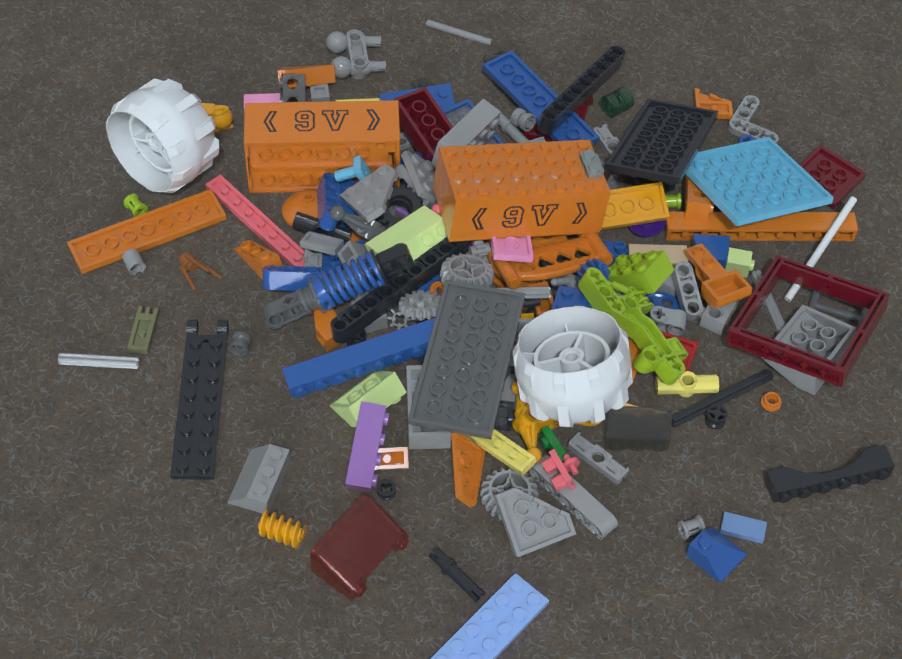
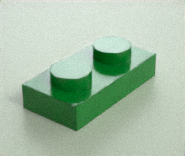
M549 426L542 428L539 438L542 449H547L548 453L555 449L562 463H564L563 456L566 455L565 450Z

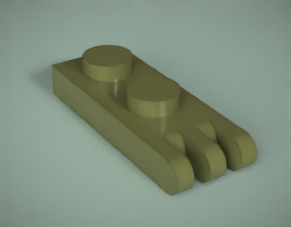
M138 306L127 346L128 353L148 355L159 315L158 307L154 308L152 314L151 307L147 306L145 313H143L144 307Z

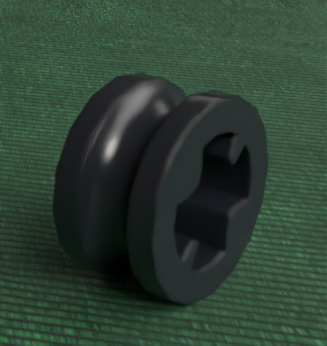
M388 479L380 481L377 485L378 497L385 501L393 499L396 495L395 483ZM390 487V492L386 491L383 493V488L387 489Z

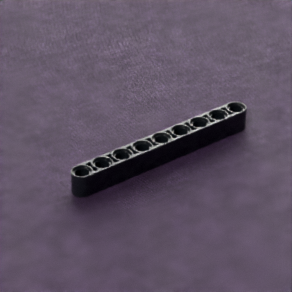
M619 46L609 48L543 110L538 130L543 134H552L620 69L625 56V50Z
M448 237L444 238L415 259L411 267L397 272L388 279L389 284L375 288L337 315L330 323L333 340L337 343H345L399 304L401 297H405L406 293L411 295L412 291H417L440 274L441 266L446 261V258H451L452 254L456 256L459 253L466 254L469 241L449 242Z

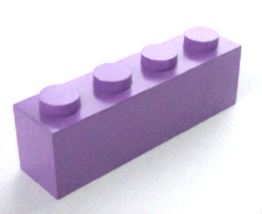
M361 401L345 488L371 492V487H376L378 474H374L375 466L380 467L382 454L378 453L379 445L384 446L386 433H382L383 425L387 426L389 413H386V406Z

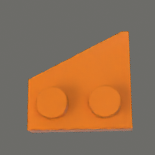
M694 89L695 107L718 111L717 119L732 118V101L719 98L711 93L707 96L700 93V89Z

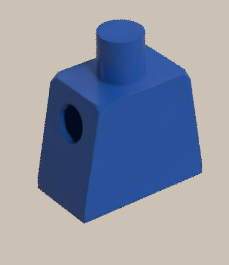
M693 234L691 247L702 243L722 267L725 268L730 236Z

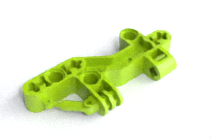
M588 268L579 280L578 287L593 309L611 315L616 319L619 327L627 333V336L636 343L641 352L633 362L634 368L642 374L655 371L665 384L673 385L685 372V365L682 361L689 353L677 337L666 339L655 322L645 315L653 309L654 304L652 302L648 303L649 298L644 297L646 293L643 290L637 291L633 286L627 287L616 281L610 282L606 280L597 268ZM614 290L621 292L625 295L619 296L616 294Z

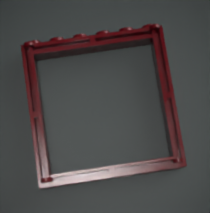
M777 255L730 326L727 344L733 348H739L830 382L834 386L842 387L887 309L889 294ZM780 278L870 309L839 363L747 330Z

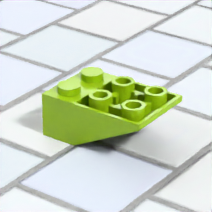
M652 250L647 253L637 252L632 255L622 254L616 257L615 262L608 267L611 272L608 278L610 282L616 281L627 287L633 286L637 291L643 290L646 294H651L658 290L674 271V268L664 250Z

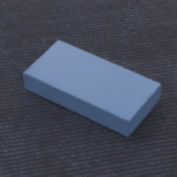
M724 512L720 533L763 544L767 522Z

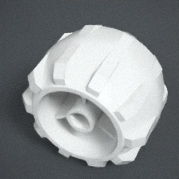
M154 78L139 89L129 93L125 98L113 105L111 114L106 122V130L111 148L121 165L132 178L153 192L173 193L211 167L213 165V158L219 154V140L214 135L216 125L212 116H208L200 104L201 100L196 94H190L183 89L182 84L170 79L162 81Z
M585 306L552 309L534 318L518 334L519 339L513 350L515 376L518 382L520 399L529 404L530 414L536 419L546 421L551 418L559 421L561 427H573L574 423L591 421L592 424L605 420V413L610 409L618 410L629 400L628 387L633 383L628 336L619 327L616 319L606 312Z

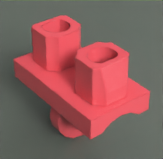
M555 449L549 451L551 456L544 460L542 465L548 475L559 469L560 474L551 478L556 490L559 491L566 487H569L570 490L576 488L568 472L571 471L573 475L579 472L577 470L580 464L577 457L570 458L569 454L563 456L565 462L562 463Z

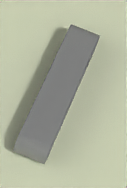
M544 455L538 463H535L529 469L530 475L533 478L536 477V481L548 492L551 491V495L563 506L566 505V509L578 520L581 519V523L593 534L596 533L598 539H603L618 526L615 516L574 478L572 480L576 488L570 490L569 487L557 491L551 478L560 474V471L558 469L548 475L542 462L549 458V456Z

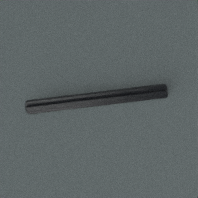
M766 369L670 416V424L673 427H677L706 413L713 404L722 405L773 380L772 371Z

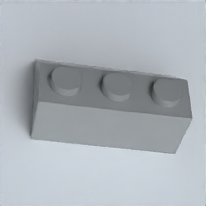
M272 444L251 449L230 495L228 504L263 513L265 509H268L270 512L291 463L290 449Z

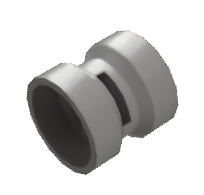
M517 108L512 113L510 121L513 125L520 126L522 130L528 132L535 126L536 116L526 113L522 108Z

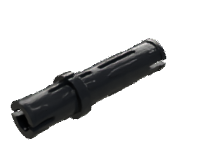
M439 547L432 551L434 554L430 553L429 558L442 569L441 572L457 583L474 602L481 599L480 595L484 596L485 591L471 580L456 565L457 562L447 557Z

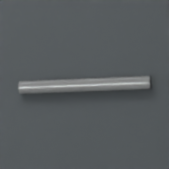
M429 19L426 21V26L485 45L490 46L493 41L490 38Z

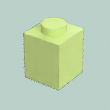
M729 247L725 270L730 272L736 269L743 277L747 278L749 271H753L755 260H751L752 252Z

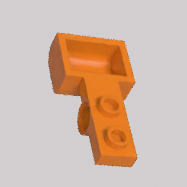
M702 243L685 249L684 255L694 265L695 273L702 282L701 295L711 308L717 309L751 296L752 287L736 269L727 272Z

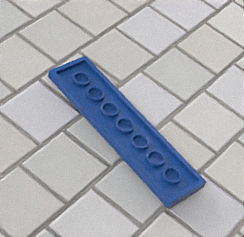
M512 50L483 64V70L526 113L536 116V124L538 125L543 110L558 95ZM575 112L552 134H547L553 141L590 139L593 144H596L600 138Z

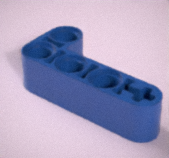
M323 174L317 188L319 226L323 230L330 232L335 230L338 221L331 218L330 209L337 205L341 206L340 194L356 184L352 179L337 182L334 174Z
M338 261L327 262L323 267L265 266L262 268L263 288L266 290L297 291L300 287L303 289L308 286V278L322 275L323 272L330 276L328 273L330 269L337 273L336 266H341L342 270L343 266Z

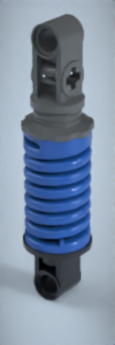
M398 243L380 253H376L374 249H371L369 252L356 258L357 264L354 259H351L349 261L351 267L345 262L342 264L344 270H342L341 266H336L337 273L330 269L328 271L330 276L323 272L322 275L308 278L307 287L303 289L300 287L297 291L264 306L263 313L267 326L272 329L280 328L306 314H312L313 310L315 311L316 309L326 313L332 307L335 308L337 303L343 304L344 300L350 301L351 297H358V293L363 295L365 290L371 291L372 286L378 288L384 284H389V276L408 269L413 264V258L408 246L404 243Z

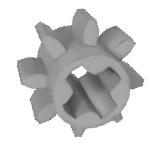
M483 240L472 241L473 246L468 247L469 255L476 254L477 257L483 256V260L487 259L488 252L491 250L489 243H483Z
M399 307L396 310L392 308V315H387V319L392 320L390 327L395 325L398 330L402 326L408 327L407 320L410 321L412 318H405L404 314L403 321H396V315L401 316Z

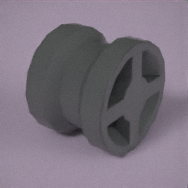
M241 331L234 332L231 336L232 342H230L228 350L234 355H247L249 351L248 346L252 341L251 336Z

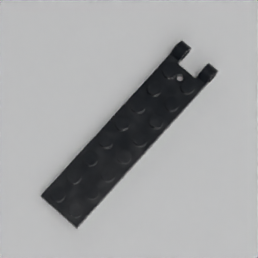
M187 320L171 479L214 480L229 331L228 320L217 321V335H198V320Z

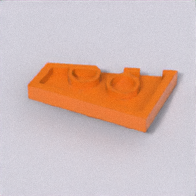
M451 433L455 498L468 507H474L477 504L486 451L463 434Z

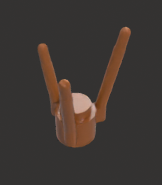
M185 252L180 256L179 264L182 266L180 271L185 275L193 291L196 290V287L188 271L194 272L200 267L202 270L222 279L220 274L203 264L190 252Z

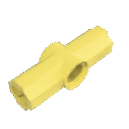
M685 371L673 385H667L659 376H656L655 391L657 395L679 394L682 397H691L695 393H718L719 378L717 374L695 375L693 372Z

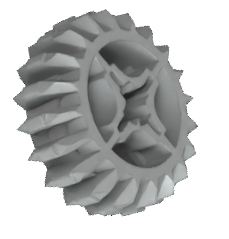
M468 252L466 254L459 253L458 256L452 254L451 258H446V261L441 266L440 277L442 285L445 284L446 280L491 287L494 279V270L492 264H489L487 259L483 260V256L469 255Z
M501 467L499 472L493 470L492 475H487L486 480L483 481L482 490L480 491L481 503L485 505L486 512L491 511L492 517L498 514V519L501 521L502 518L494 495L513 487L538 498L537 484L533 483V477H527V472L521 476L510 467L508 470H504Z

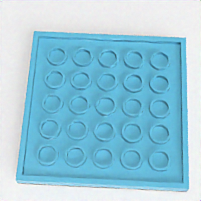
M770 137L698 152L686 172V175L736 226L832 204L834 198Z

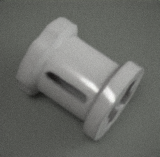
M700 515L695 516L692 520L685 522L680 520L677 523L678 531L683 540L688 539L689 536L700 534L705 530V524Z

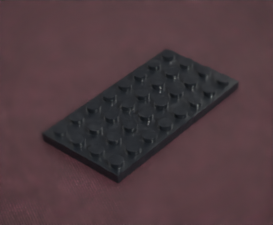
M648 99L605 163V170L611 171L614 174L621 173L634 178L641 177L650 181H661L670 185H679L717 120L718 111Z

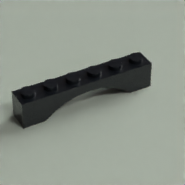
M881 445L865 449L854 463L835 472L822 474L807 473L784 467L767 471L764 483L773 503L779 501L786 503L792 498H807L813 493L820 492L825 494L835 488L846 489L852 484L859 483L864 485L874 479L885 480L891 476L895 464L886 446Z

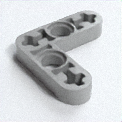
M746 96L729 121V132L741 137L743 135H750L748 132L753 131L758 134L753 136L755 139H761L760 137L763 135L762 138L770 137L777 144L779 137L776 133L750 123L758 110L760 101L756 96ZM745 113L748 117H742L739 114Z

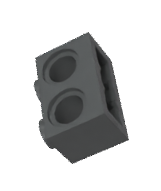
M283 74V78H279V87L283 89V96H280V102H288L290 97L297 98L298 102H306L305 74ZM290 78L297 80L298 85L294 89L288 87L287 82Z

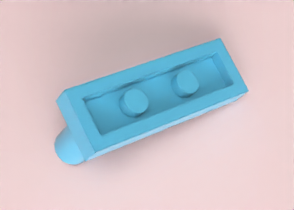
M360 155L353 157V166L335 171L334 176L337 182L354 177L361 181L363 177L370 175L372 171Z

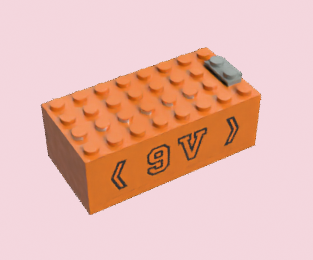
M398 100L245 103L244 150L249 193L298 192L304 189H317L324 173L334 174L337 170L353 166V157L360 155L372 173L386 163L393 169H396L400 165ZM357 177L351 178L356 183L360 181ZM399 177L397 181L393 182V185H397V188L400 186Z
M590 140L439 147L433 191L449 242L492 239V237L503 239L509 236L519 238L526 236L600 233L611 191L605 179L604 169L598 154H595Z

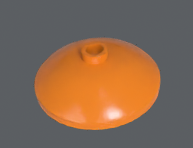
M317 189L300 190L285 200L282 205V217L289 226L292 227L297 211L318 218Z

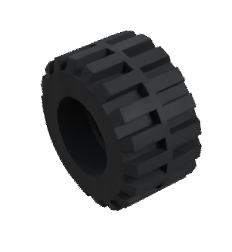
M393 185L391 197L386 201L387 208L385 213L374 220L388 229L404 219L394 217L389 212L388 208L390 206H404L409 214L424 206L422 205L423 199L421 197L418 198L416 191L412 192L413 188L409 187L406 189L405 185L397 188V185Z

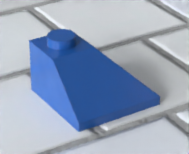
M711 527L703 530L689 544L686 556L721 583L747 556V553L717 529Z

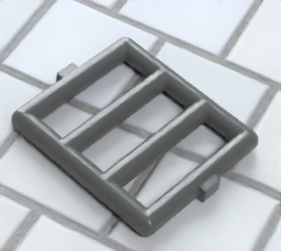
M844 276L845 279L852 280V278ZM813 290L808 306L814 310L857 322L856 332L870 310ZM821 295L862 308L861 314L858 315L818 303L819 297Z

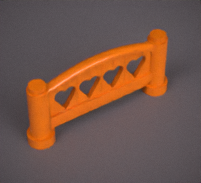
M599 233L578 234L579 238L533 249L534 258L532 263L493 260L492 249L488 252L487 259L492 266L496 267L506 285L511 289H517L523 281L546 280L575 273L581 269V264H585L587 259L592 260L595 258L603 261L608 266L612 263L613 256L598 236ZM579 250L590 256L576 258L575 254ZM558 255H562L571 259V261L558 263L557 258ZM542 259L553 264L546 265L545 267L538 266L539 261ZM522 264L535 268L526 272L520 271Z

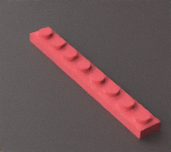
M221 174L206 183V189H211L216 198L275 253L279 254L289 266L304 265L303 249Z

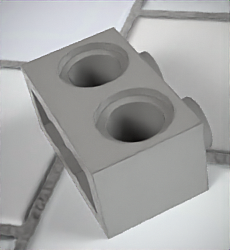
M739 300L717 309L711 308L709 304L707 307H703L699 318H701L699 326L722 335L737 308Z

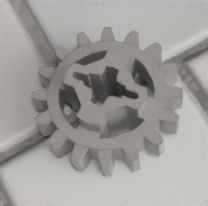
M423 290L417 291V293L412 291L411 295L406 293L405 297H401V301H399L401 315L405 314V318L411 317L412 320L418 318L420 321L425 320V318L429 320L430 316L436 317L441 296H437V293L431 294L430 291L425 293Z

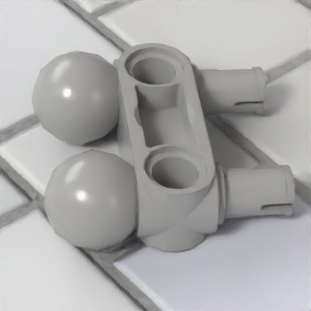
M356 29L350 30L345 34L335 31L328 35L326 46L331 52L338 54L346 50L347 57L339 56L331 62L335 66L336 78L343 79L350 75L354 79H363L370 72H386V61H370L366 47H381V36H365Z

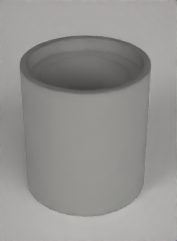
M130 249L123 254L122 259L131 275L145 271L146 265L138 250Z

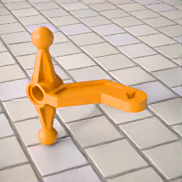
M515 380L511 385V390L516 395L515 419L512 422V426L517 433L522 435L528 448L527 452L535 456L536 463H538L542 458V452L536 447L537 433H541V429L547 426L551 429L559 427V421L551 418L542 421L533 417L530 414L529 404L520 399L518 382ZM586 421V422H581V423H574V424H580V425H585V426H595V425L600 424L602 421L597 422V423H595V424H592L591 421Z

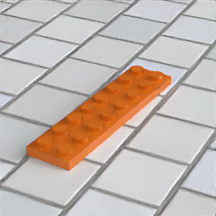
M209 189L68 241L67 245L81 274L121 260L123 254L130 249H136L140 253L225 221L227 217L213 191Z

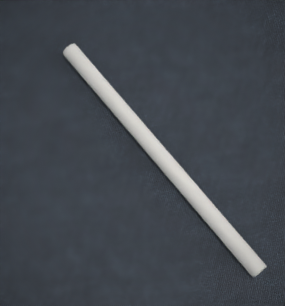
M851 196L806 263L807 266H815L857 202L855 197ZM793 283L784 300L791 302L801 285Z

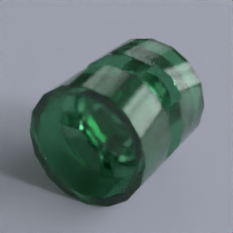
M620 87L612 93L601 97L600 106L609 118H613L621 114V112L634 106V98L629 89Z

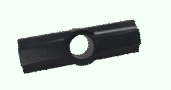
M298 211L292 223V228L306 233L310 231L343 239L344 242L350 241L352 230L339 225L331 232L323 230L319 226L318 218Z

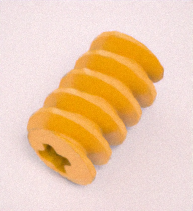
M265 509L258 525L259 535L261 537L267 536L270 540L275 538L278 543L283 541L284 545L288 546L291 544L293 548H298L305 537L307 523L301 528L300 520L295 525H292L293 518L290 517L287 522H284L285 515H281L279 519H276L277 513L273 512L269 517V510Z

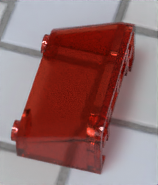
M364 494L314 546L310 554L311 572L350 601H353L356 597L360 598L367 589V586H365L366 578L391 550L397 552L398 550L402 551L405 549L409 542L408 534L372 497Z

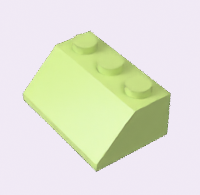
M374 371L330 404V407L351 427H356L361 401L384 405L387 408L398 403L402 399L401 396L407 392L395 372Z

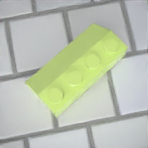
M424 205L365 243L364 246L368 252L374 249L376 253H380L398 243H404L408 246L414 261L446 238L447 234L441 216Z

